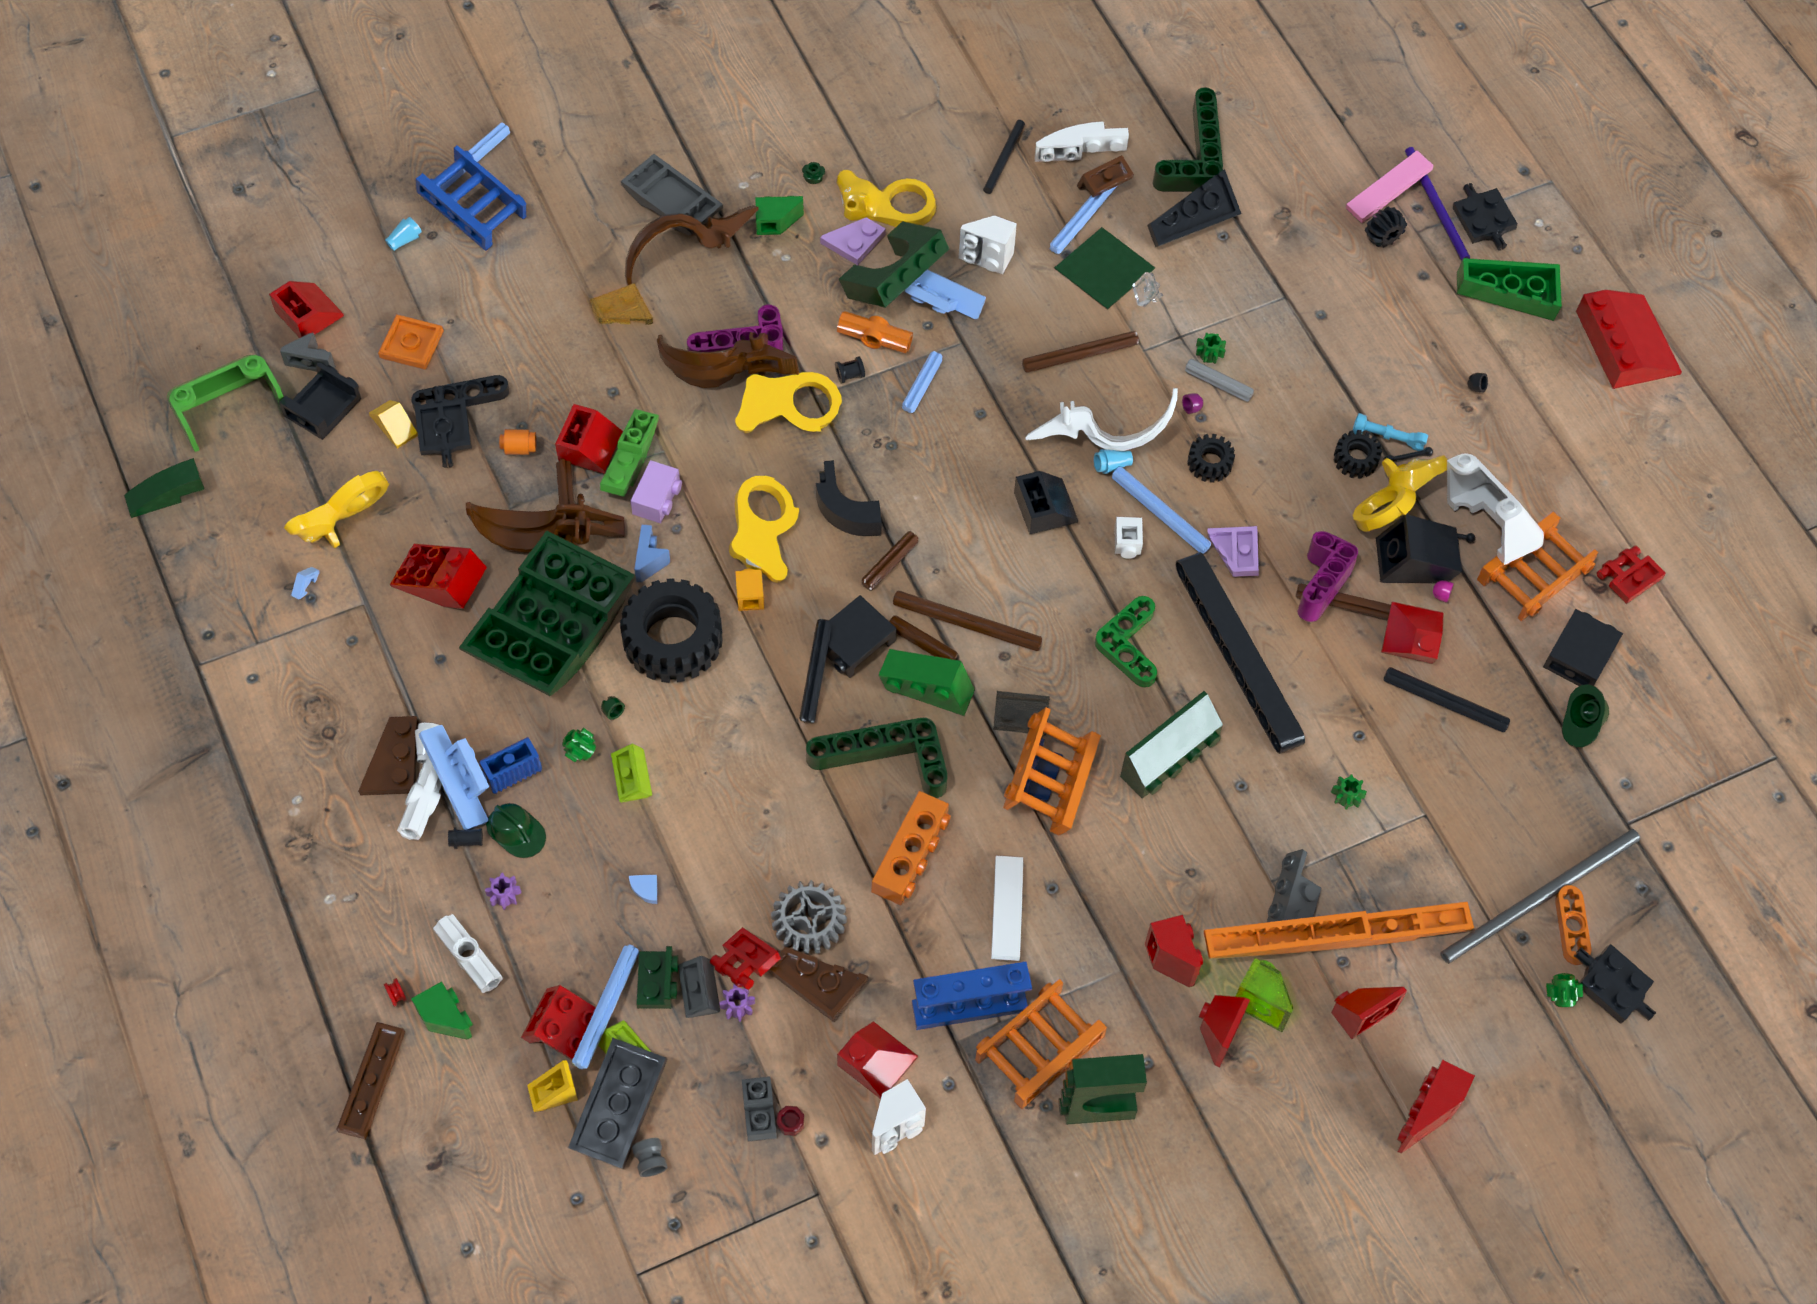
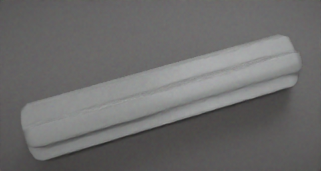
M1190 359L1186 364L1185 371L1246 402L1253 396V388L1194 359Z

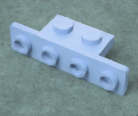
M928 269L905 290L906 293L912 295V300L919 303L927 302L933 305L932 309L939 313L945 314L946 312L956 310L973 319L979 318L986 300L985 296Z
M443 725L421 731L419 738L463 829H472L488 822V817L478 796L489 788L485 773L481 771L477 763L474 750L469 746L466 738L452 745Z

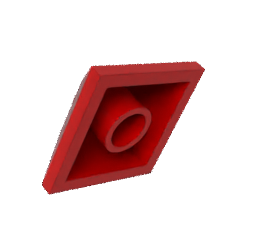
M1391 602L1381 653L1433 664L1438 659L1443 634L1444 613Z
M1405 987L1358 988L1352 993L1345 991L1334 1000L1336 1004L1331 1013L1348 1036L1354 1039L1394 1013L1407 990Z
M1214 995L1211 1004L1205 1002L1199 1014V1018L1203 1019L1200 1027L1201 1033L1214 1065L1219 1068L1250 1002L1245 997Z
M873 1021L857 1031L837 1054V1066L881 1099L882 1093L888 1091L897 1083L918 1058V1055Z

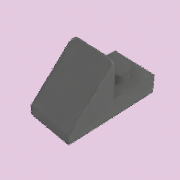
M309 333L281 347L280 353L285 366L316 372V364L318 362L326 366L336 367L331 352L317 349L318 344L314 333Z

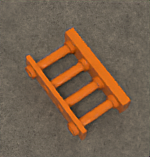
M1554 511L1539 522L1538 525L1544 532V539L1547 541L1551 540L1576 563L1572 568L1566 571L1540 547L1529 554L1535 555L1558 577L1550 585L1522 560L1523 557L1504 565L1496 556L1482 567L1477 581L1483 586H1486L1491 581L1498 582L1523 605L1518 616L1520 621H1523L1529 615L1534 617L1542 609V605L1580 574H1588L1596 565L1594 560L1599 552L1594 549L1584 557L1558 533L1556 527L1561 518ZM1508 567H1515L1541 592L1531 599L1504 574L1505 570Z
M1045 707L1038 713H1034L1028 721L1027 726L1030 729L1012 782L1005 790L1004 797L1006 800L1003 808L1009 810L1021 802L1051 817L1053 822L1050 832L1059 836L1072 828L1101 735L1091 731L1083 737L1077 738L1048 723L1047 719L1051 709ZM1043 732L1073 747V751H1075L1073 760L1070 761L1039 745ZM1035 755L1066 770L1068 775L1066 782L1062 784L1032 769ZM1027 779L1056 792L1060 798L1058 806L1055 808L1024 792Z
M1060 979L1053 985L1051 983L1046 984L1038 993L1039 997L992 1038L987 1036L976 1046L975 1061L980 1064L985 1058L989 1057L1016 1086L1015 1090L1017 1092L1014 1102L1021 1109L1027 1106L1069 1069L1072 1059H1080L1104 1038L1107 1027L1100 1020H1097L1093 1025L1090 1023L1086 1024L1059 996L1063 987V982ZM1051 1003L1078 1031L1077 1035L1079 1037L1072 1043L1070 1041L1066 1042L1038 1012ZM1029 1020L1058 1049V1056L1052 1061L1049 1059L1045 1060L1018 1032ZM1007 1039H1010L1037 1067V1074L1033 1078H1024L997 1050Z

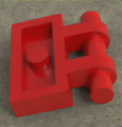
M1638 546L1624 549L1619 553V557L1613 561L1608 560L1596 573L1601 580L1608 576L1614 578L1610 582L1609 587L1626 604L1659 582L1666 574L1649 555L1640 560L1637 557L1641 554ZM1624 565L1630 566V568L1626 571H1623L1621 569V567Z
M742 927L722 945L726 953L722 957L718 955L712 956L710 963L719 974L730 977L731 982L737 987H744L749 990L754 985V981L749 976L754 972L761 977L781 957L777 950ZM739 961L741 965L735 968L733 965Z

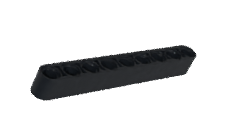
M1199 552L1177 560L1175 565L1179 578L1276 752L1281 754L1304 745L1305 736L1302 728L1204 554Z

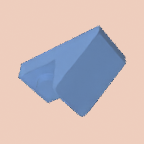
M641 525L634 570L636 582L642 583L670 563L669 550L657 548V536H653L652 525Z

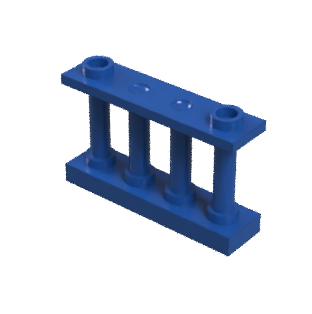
M456 145L454 147L455 162L434 179H429L423 173L416 178L417 193L486 251L492 246V230L514 212L522 219L526 217V202L519 194L515 195L475 161L470 152L464 151ZM462 168L472 176L451 194H446L440 188ZM479 183L489 190L488 193L469 208H463L457 203L458 200ZM496 198L506 205L487 223H480L474 217Z
M1027 961L914 979L916 999L912 1000V1009L916 1030L1021 1013L1028 1006L1025 991L1032 990Z

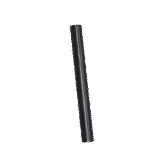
M1016 121L983 188L985 193H992L1025 126L1024 121Z

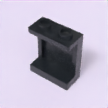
M318 362L316 364L317 375L293 400L285 395L279 404L284 417L323 440L361 400L358 389L359 386L355 380L350 377L345 378L334 367Z
M859 595L829 620L832 622L826 657L832 661L834 668L839 673H845L851 678L854 675L855 667L880 646L886 644L889 647L896 641V627Z
M1575 609L1543 668L1577 686L1589 684L1594 686L1623 633L1612 625L1593 618L1589 613Z

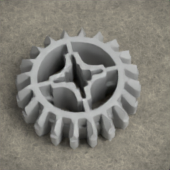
M810 880L808 886L804 887L803 883L799 881L798 889L795 890L794 887L789 885L787 888L788 894L783 892L779 894L780 901L774 902L775 911L771 912V919L774 920L772 929L777 931L776 937L778 940L784 939L783 945L785 947L793 944V950L799 951L800 948H804V953L807 955L809 954V949L814 948L815 953L819 954L820 946L829 950L831 948L830 941L834 943L839 941L838 934L844 933L843 924L847 922V917L844 915L846 907L840 904V895L834 896V889L832 887L824 891L825 884L823 882L818 887H814V882ZM811 901L818 902L822 905H814L813 903H811ZM798 903H801V907L799 910L792 912V915L787 916L788 912L792 907H794ZM806 909L812 919V926L810 920L806 917ZM831 919L829 925L817 933V927L826 923V920ZM795 930H804L807 934H801Z

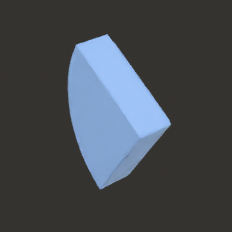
M310 567L298 572L291 596L297 599L304 597L308 593L305 589L310 582H316L319 570Z
M657 875L629 876L633 892L645 902L657 904Z

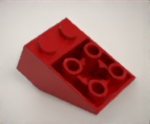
M413 544L400 568L396 571L390 586L443 607L463 609L487 567L471 548Z
M1442 1060L1437 1068L1432 1066L1422 1082L1417 1100L1414 1101L1408 1113L1409 1118L1398 1135L1397 1140L1401 1142V1145L1397 1152L1403 1153L1450 1120L1465 1100L1475 1075L1445 1060Z

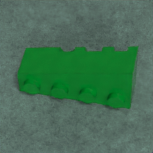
M1463 258L1457 271V294L1554 321L1562 307L1560 264Z

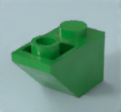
M803 196L755 197L756 206L759 208L756 212L757 235H781L804 215Z
M441 981L411 998L428 1031L466 1040L472 1038L469 1027L473 1026L465 1010L461 1013L459 1012L456 1004L460 1001L452 987L447 990Z

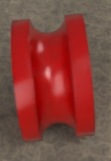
M397 978L393 979L392 984H383L394 1007L397 1006L400 1000L407 1001Z

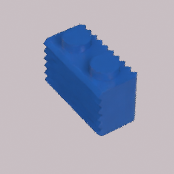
M529 737L479 761L481 770L485 773L487 783L494 794H497L498 791L502 792L508 786L512 787V784H517L518 781L521 782L522 779H527V776L531 777L532 774L536 775L537 771L541 772L542 770L539 755Z

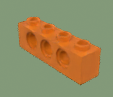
M921 791L918 792L872 880V893L898 905H902L905 897L910 899L916 887L914 880L917 874L921 876L924 873L928 863L925 859L928 853H933L940 839L937 837L941 829L945 830L951 819V815L948 814V803ZM925 823L931 827L929 829H921L918 826ZM916 846L919 850L917 852H910L906 848ZM897 869H905L907 873L904 875H898L894 871Z

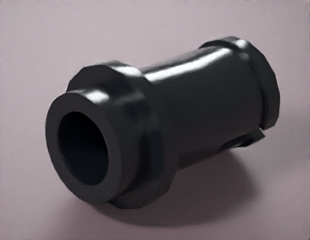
M454 827L453 830H448L449 847L458 849V846H483L482 828L457 830V827Z

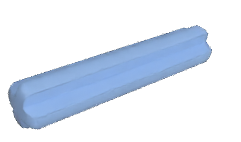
M933 351L929 354L902 403L904 411L913 413L916 410L942 362V355Z

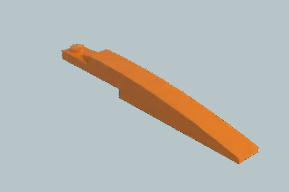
M1468 902L1375 913H1366V911L1207 929L1203 932L1208 957L1212 959L1310 952L1415 941L1418 937L1468 932L1474 929Z

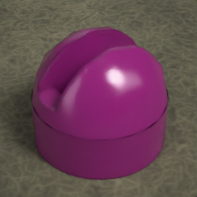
M1190 393L1183 396L1182 406L1187 414H1192L1202 409L1203 399L1199 394Z

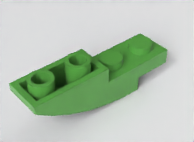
M637 409L634 410L618 441V450L600 482L601 491L625 497L629 487L634 486L649 451L659 415Z

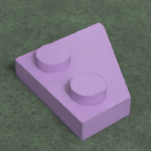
M866 217L820 237V244L858 265L886 235V229Z
M1257 526L1208 528V538L1233 577L1259 576Z

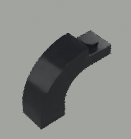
M834 460L824 461V471H819L820 483H816V500L825 519L837 529L856 536H881L882 521L879 500L860 502L845 497L839 491L836 484Z

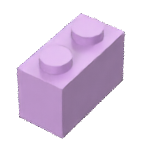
M650 460L631 499L632 514L661 523L664 516L669 515L672 509L674 495H678L681 490L682 480L679 477V469Z

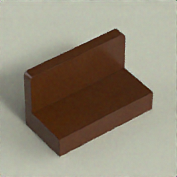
M1121 155L1084 173L1077 187L1078 189L1086 187L1092 198L1132 179L1134 174Z

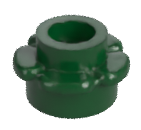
M817 162L804 165L802 173H804L805 181L810 184L820 183L825 174V168Z

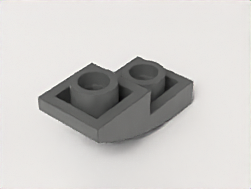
M771 1077L742 1079L748 1142L777 1138Z

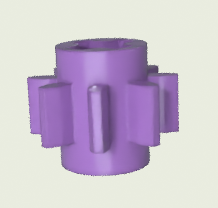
M501 873L499 877L489 879L491 888H486L485 892L487 896L491 897V906L498 904L505 910L506 906L512 903L517 904L515 895L521 894L520 886H515L517 883L515 876L509 879L504 876V873Z
M734 984L733 989L729 992L726 990L722 991L723 997L726 1000L720 1002V1009H727V1019L733 1016L741 1022L744 1015H752V1009L748 1005L755 1004V997H748L749 990L737 988ZM740 1000L741 1005L735 1006L734 1001Z

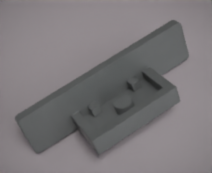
M1303 849L1287 853L1284 857L1281 874L1275 885V895L1268 910L1267 922L1314 917L1321 887L1301 875L1307 851Z

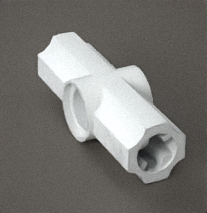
M426 759L422 765L423 767L417 782L410 789L405 801L407 806L397 829L402 837L409 840H419L421 838L428 818L434 812L441 796L439 790L442 783L430 759Z
M453 914L440 919L436 926L433 927V930L455 957L458 965L466 971L482 993L490 992L496 988L503 978L479 948L477 941L467 933ZM466 950L474 951L469 957L461 956Z

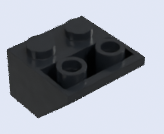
M1042 471L1016 476L1014 494L1029 535L1078 523L1077 515L1062 478Z

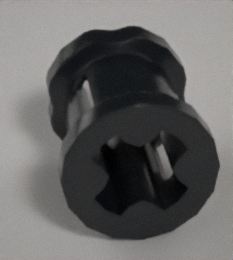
M860 356L855 357V360L844 363L835 362L836 374L841 384L851 378L865 377V369Z

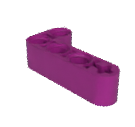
M767 304L758 310V326L693 333L687 339V350L696 352L723 351L733 347L739 340H750L749 334L754 332L758 334V337L760 333L767 334L768 345L783 351V331L780 312L776 306Z
M1318 531L1313 534L1307 558L1311 563L1320 568L1303 591L1297 610L1300 618L1313 622L1321 617L1353 571L1358 555V549L1355 545L1325 531Z

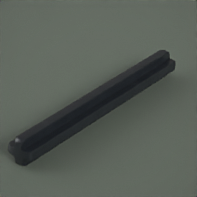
M1389 667L1385 673V682L1498 731L1505 732L1510 724V719L1506 716L1392 667Z

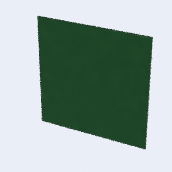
M1101 227L1055 266L1054 269L1108 310L1152 272L1155 267Z

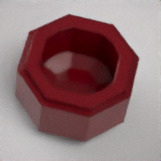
M785 1106L777 1113V1128L784 1135L796 1136L804 1129V1113L797 1106Z

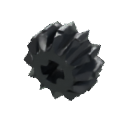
M1388 206L1383 211L1379 210L1376 215H1372L1373 218L1366 223L1367 227L1365 228L1369 240L1377 247L1382 246L1384 248L1388 244L1392 245L1396 239H1400L1399 236L1405 232L1407 222L1399 210Z

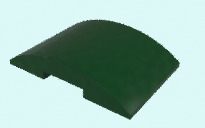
M546 531L518 568L519 575L495 607L486 610L459 646V649L551 696L578 672L601 642L621 609L635 580V574Z

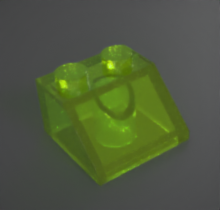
M1254 958L1235 997H1245L1250 1000L1245 1011L1246 1014L1283 1032L1294 1008L1281 971L1277 970L1272 963L1266 960L1260 961Z

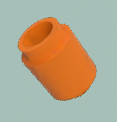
M505 429L504 434H500L499 437L500 450H504L505 455H530V452H536V432H530V430Z

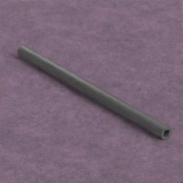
M1634 829L1626 832L1444 949L1440 953L1442 959L1448 964L1558 894L1562 887L1575 883L1640 841L1638 832Z

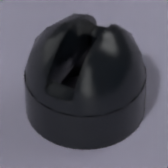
M1473 373L1470 375L1467 381L1468 388L1473 392L1484 393L1488 386L1487 374Z

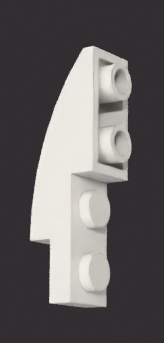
M1092 122L1056 131L1036 142L1035 162L1081 160L1082 152L1126 151L1129 138L1128 128L1105 129L1104 122Z

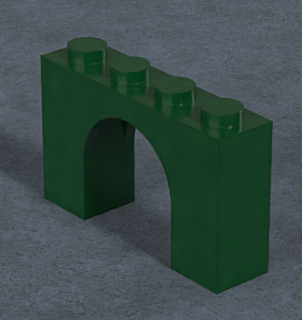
M902 221L887 235L895 255L902 256V258L889 266L876 269L854 264L839 278L847 298L886 308L949 250L941 229Z
M1143 1054L1072 1059L1070 1069L1065 1071L1066 1079H1063L1061 1098L1058 1100L1060 1116L1065 1115L1066 1125L1135 1119L1138 1111L1135 1093L1144 1092L1147 1084Z

